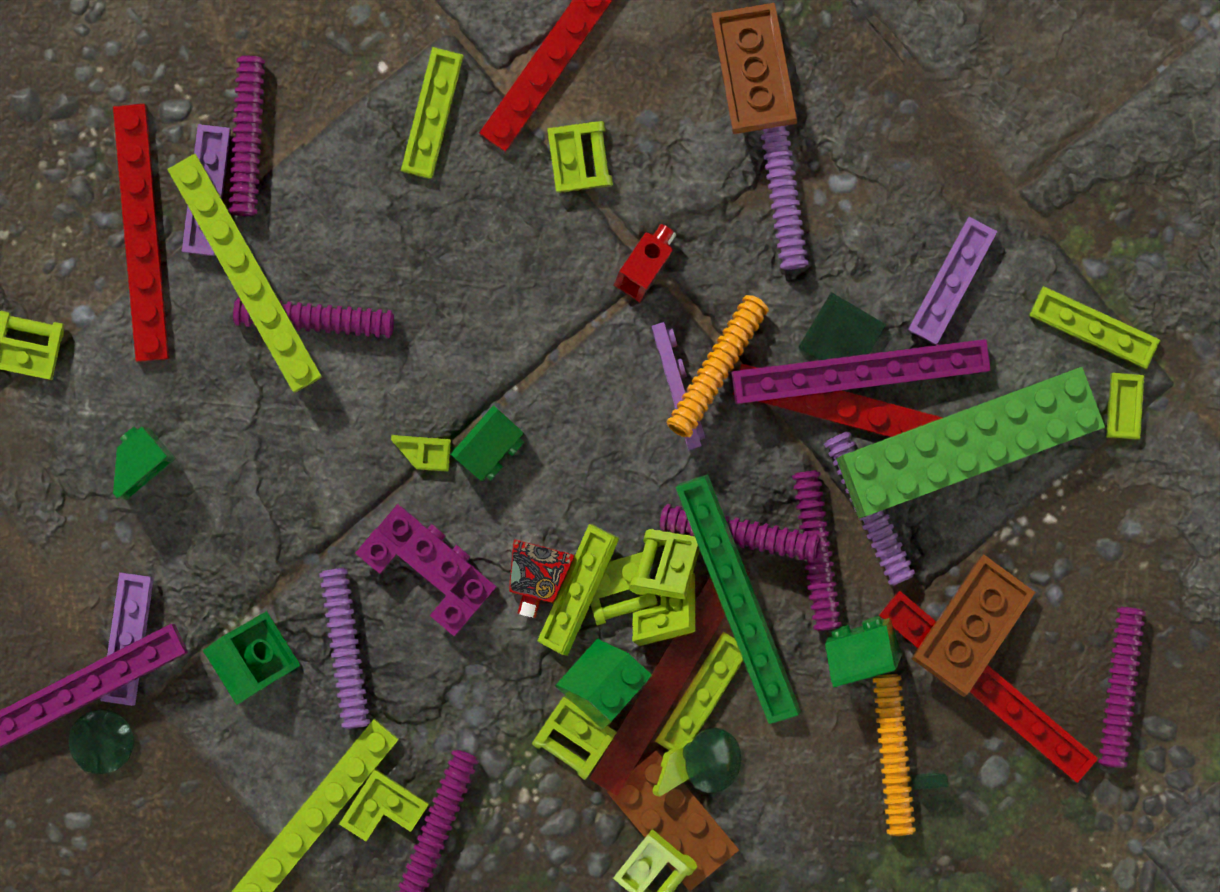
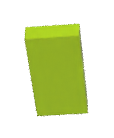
M1110 373L1106 437L1140 439L1144 375Z

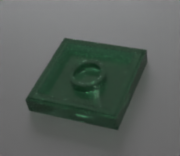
M831 292L798 348L818 360L869 354L886 324Z

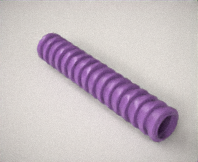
M786 125L763 129L761 140L765 141L762 149L766 150L764 160H767L768 164L765 165V169L769 170L767 180L771 181L768 189L772 190V194L769 196L774 202L771 204V209L775 210V214L772 217L777 222L774 224V229H778L775 237L780 242L777 244V249H781V253L778 254L779 259H782L780 269L792 270L806 267L808 260L804 258V255H807V250H803V245L806 243L801 238L804 235V230H800V226L803 223L798 218L801 215V210H797V206L800 203L795 197L798 195V191L794 190L797 182L793 180L795 171L791 170L794 162L790 160L792 151L788 150V147L791 146V142L787 141L789 131L785 130V127L788 126Z
M850 432L839 434L824 443L825 447H829L831 451L828 453L829 456H833L835 459L833 465H837L838 468L839 465L836 458L855 451L853 446L856 444L854 441H850ZM840 468L837 471L838 475L842 474ZM882 510L860 518L859 521L863 520L865 525L862 527L864 530L867 529L869 533L866 536L873 541L871 547L877 550L875 555L881 559V562H879L880 566H884L886 569L883 573L885 576H889V585H896L913 577L915 571L913 569L910 570L909 565H911L910 560L906 561L904 556L907 554L900 549L903 545L896 540L898 534L893 533L892 528L894 526L887 521L890 517L888 514L885 515Z
M338 568L322 571V573H319V577L323 578L324 582L321 583V588H325V593H322V597L326 598L327 602L324 603V608L328 609L325 617H329L330 623H327V628L331 629V633H328V637L332 638L330 648L334 649V653H331V657L335 658V663L332 665L337 670V673H334V677L338 678V683L335 685L340 690V693H337V698H341V703L338 705L343 710V713H340V718H344V723L341 726L345 729L368 726L367 724H370V719L366 718L369 710L365 709L364 704H367V699L363 698V694L366 693V690L362 689L364 679L360 678L363 669H359V664L362 662L357 657L360 649H356V644L359 642L354 637V634H357V629H353V624L356 622L351 617V614H354V609H350V604L353 601L348 596V594H351V589H347V584L350 581L345 576V574H348V569Z

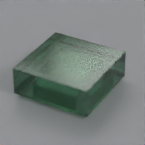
M943 772L915 774L912 776L913 788L919 790L948 787V776Z

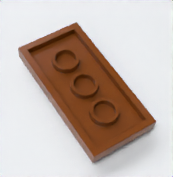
M775 3L712 13V22L733 134L797 124Z
M983 554L979 557L911 659L961 696H967L1036 592Z
M655 750L607 790V793L644 837L653 829L680 853L690 856L696 862V870L692 875H686L682 880V883L690 892L737 853L739 848L684 782L660 797L653 794L654 785H657L663 768L661 767L663 757ZM668 862L667 865L674 871L675 867Z

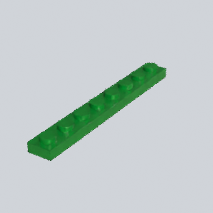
M708 474L679 483L675 488L768 724L798 716L801 710Z

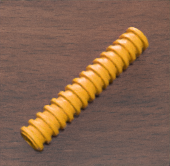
M745 295L743 297V303L738 305V311L733 313V319L729 320L727 323L728 327L723 329V336L718 337V344L713 345V352L708 353V360L703 361V368L698 369V376L693 377V385L690 384L687 387L688 393L682 395L683 401L677 403L678 409H674L671 413L672 417L667 419L668 427L677 435L682 437H691L693 435L692 429L697 428V421L702 420V413L707 412V404H712V396H716L719 393L717 388L723 386V380L728 378V372L733 370V364L738 362V356L742 355L744 352L743 348L748 346V339H752L754 336L753 331L758 330V323H762L764 320L763 315L769 312L767 305L761 299L752 295Z
M898 674L878 675L872 678V680L876 683V688H873V691L877 693V698H874V701L878 703V708H875V712L879 713V718H876V722L880 723V728H877V732L881 733L878 743H882L879 753H883L880 763L884 764L881 773L885 774L882 783L886 785L883 793L887 795V798L884 799V804L888 806L885 809V814H888L889 817L886 819V824H889L887 834H890V836L910 835L916 832V828L912 827V822H915V818L911 817L914 807L910 806L913 797L909 796L912 787L908 786L911 777L907 776L910 767L906 766V762L909 761V757L905 756L908 746L904 745V741H907V736L903 734V731H906V726L902 724V721H905V716H902L901 711H904V706H901L900 701L903 700V696H900L899 692L903 690L902 686L899 685V681L902 678Z

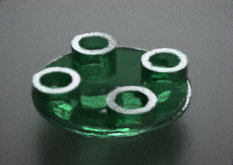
M102 709L90 711L81 716L71 728L69 735L71 755L80 768L86 772L95 774L114 772L128 761L133 751L134 737L131 727L122 716L113 711Z
M719 728L704 730L692 742L687 743L683 749L687 775L697 790L707 793L721 792L728 788L738 776L741 767V750L737 740L726 730Z

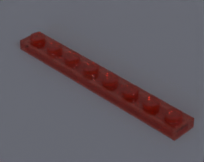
M711 576L695 601V632L673 638L590 777V780L617 796L725 616Z

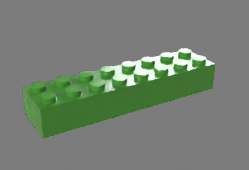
M1083 367L844 454L836 458L857 516L860 519L1105 428Z

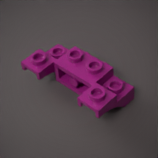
M397 504L355 554L379 574L383 572L396 555L401 557L446 595L429 616L455 636L497 586L467 562L471 556L457 544L453 549L443 541L446 535L437 527L431 524L427 528L401 505Z

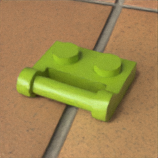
M604 121L547 128L556 193L613 186L612 175L608 173L603 132H606ZM590 134L596 177H586L581 135Z
M0 311V370L53 380L65 325L54 322L52 325L11 316L10 312ZM8 329L47 336L49 337L48 346L6 338Z
M654 529L646 530L643 538L645 543L636 576L631 578L629 590L639 595L649 593L685 600L700 551L695 536ZM665 546L655 580L648 579L657 548Z
M643 552L608 563L591 602L597 626L605 624L607 619L648 607L658 606L655 594L649 593L606 607H601L599 598L629 590L631 578L636 576Z
M563 696L532 742V745L538 749L544 748L578 771L577 775L586 780L617 734V731L608 725L602 729L570 699ZM552 730H557L591 753L586 761L550 738L549 735Z
M652 829L613 879L629 892H652L647 887L669 862L675 869L657 892H673L686 875H692L697 868V864L690 856L680 853Z

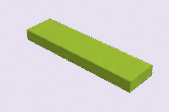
M432 47L401 172L433 179L464 58L463 54Z
M1044 286L1041 288L1029 314L1030 317L1143 369L1148 368L1160 342V339Z
M588 525L537 640L539 643L562 655L568 656L620 539L619 537L595 525Z
M722 632L655 742L671 750L688 739L696 738L743 662L735 638Z

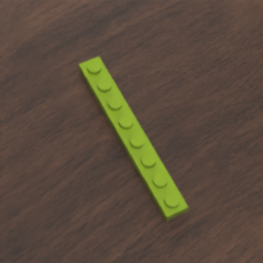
M193 154L168 168V172L293 393L321 379L322 376L197 155Z
M373 719L232 892H274L393 748L399 738L376 719Z

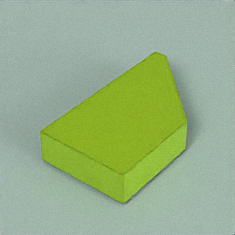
M391 435L392 442L417 470L449 472L451 439Z
M688 739L664 753L661 763L663 768L657 785H654L653 794L660 797L707 768L695 739Z

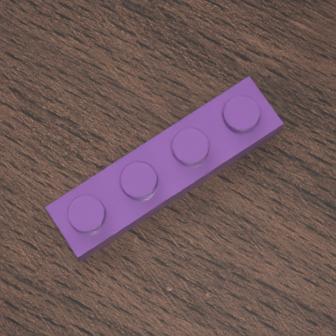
M198 124L194 154L197 155L219 196L223 199L231 129ZM187 205L182 252L215 256L214 251Z
M971 217L967 218L907 331L935 346L937 345L997 231Z
M663 322L653 325L651 329L675 409H678L677 403L683 401L682 395L684 393H688L687 390H684L681 378L687 376L682 359L675 360L672 348L677 346L673 329H666ZM697 421V428L692 429L693 435L691 437H684L688 451L700 448V440L705 439L700 421Z
M119 573L107 656L145 637L154 577ZM139 678L101 697V701L135 705Z

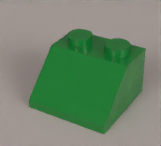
M493 405L450 455L480 481L483 482L486 477L491 481L504 467L500 464V461L507 453L514 456L525 443L521 439L525 433Z
M134 426L120 438L123 443L117 447L113 488V494L117 499L128 500L176 459L152 429L146 427L137 429Z
M267 611L225 634L203 649L204 654L236 705L301 666Z
M879 616L863 621V626L850 629V626L846 625L831 631L832 635L828 636L825 646L833 688L896 670L902 653L890 618L881 620Z
M596 639L555 687L599 727L604 729L649 680L652 674L629 653Z

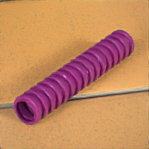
M240 56L236 59V62L239 64V67L236 68V73L239 74V77L235 78V82L238 84V87L235 88V93L238 94V97L234 98V102L237 104V107L234 108V113L237 114V117L233 118V122L236 124V127L233 128V133L236 134V137L232 138V142L235 143L232 153L235 154V157L231 158V162L234 163L231 173L234 174V177L230 178V182L233 183L230 193H233V197L229 198V202L232 203L229 213L235 216H254L258 214V210L255 209V205L258 204L255 195L259 194V190L256 189V185L259 184L256 175L260 174V170L257 169V165L260 164L257 155L261 154V150L258 149V145L261 144L258 135L262 134V130L259 129V125L262 124L259 115L263 114V110L260 109V105H263L260 95L264 94V90L261 89V85H264L261 75L265 74V70L262 69V65H265V60L258 56Z
M238 297L234 303L233 322L235 326L245 323L246 327H250L254 322L240 297ZM279 301L296 331L305 328L306 332L315 329L316 333L325 330V333L328 334L331 331H335V334H340L342 331L346 335L354 332L356 336L365 333L366 337L375 334L376 338L385 335L388 339L393 335L394 313L392 310H388L385 313L382 309L373 312L372 308L363 311L362 307L353 310L351 306L343 309L342 306L338 305L336 309L332 305H327V308H324L322 304H317V307H313L312 303L303 306L302 302L293 305L290 301L287 304Z
M813 470L795 473V475H792V479L796 480V485L793 486L794 490H797L798 495H795V500H799V505H796V509L800 510L801 515H798V520L802 521L799 529L803 530V533L804 531L809 532L810 536L817 533L820 537L817 559L814 562H809L808 558L804 560H807L808 564L805 565V570L809 571L806 579L810 580V585L807 587L812 592V595H809V600H813V605H810V608L814 610L815 614L812 615V620L816 621L813 629L824 631L838 629L842 626V622H838V617L841 616L840 612H837L836 609L839 606V602H835V596H838L837 591L834 592L833 587L836 586V582L832 581V576H835V572H831L833 562H830L829 556H832V552H828V546H831L829 541L827 542L826 536H829V532L825 531V526H828V522H824L826 512L822 510L825 502H821V496H824V494L820 492L819 488L822 486V482L818 481L821 473Z
M666 504L660 518L661 531L667 532L670 530L671 533L680 532L683 535L690 534V536H694L682 507L676 506L672 508L671 504ZM725 516L734 542L739 544L740 548L749 546L750 550L759 548L760 552L769 550L770 554L779 552L780 556L789 554L790 558L798 556L799 560L808 558L809 562H814L817 559L820 548V537L817 533L810 536L807 531L800 534L797 529L790 532V529L787 527L780 530V527L777 525L770 528V525L767 523L760 526V522L757 521L754 524H750V520L747 519L741 522L740 518L735 517L734 520H731L730 516Z
M1120 607L1116 610L1119 613V618H1115L1118 628H1114L1117 637L1113 638V643H1116L1115 648H1112L1111 651L1114 653V658L1110 659V662L1113 663V668H1109L1112 678H1108V683H1111V686L1107 688V693L1110 694L1109 698L1105 700L1108 703V708L1104 709V713H1107V718H1103V723H1106V727L1102 728V733H1105L1100 741L1103 743V748L1099 749V753H1102V758L1098 759V763L1102 766L1115 768L1127 767V762L1124 761L1125 757L1129 755V752H1126V747L1130 746V742H1127V737L1131 736L1128 728L1132 726V722L1129 720L1130 716L1134 714L1131 711V706H1135L1132 696H1136L1133 687L1137 686V682L1134 679L1139 673L1136 671V666L1140 665V662L1137 661V656H1141L1138 646H1142L1139 638L1143 636V631L1140 630L1141 626L1145 624L1142 621V616H1146V612L1143 609Z
M457 749L452 751L451 754L454 757L448 761L450 767L444 771L446 777L445 779L441 778L440 783L442 787L436 790L438 797H434L432 800L435 804L429 808L431 814L425 818L427 824L421 828L423 834L418 835L419 844L414 845L415 854L410 855L412 861L407 863L406 868L408 871L403 873L404 881L399 883L400 891L396 892H425V887H429L428 879L434 875L431 871L437 867L438 864L435 861L440 859L441 854L439 851L445 847L443 841L448 840L449 837L447 831H451L453 828L450 825L451 821H455L457 818L454 814L460 810L458 804L464 800L462 794L467 793L468 788H466V784L471 783L472 779L469 777L470 774L475 773V769H473L474 764L478 765L479 763L477 757Z

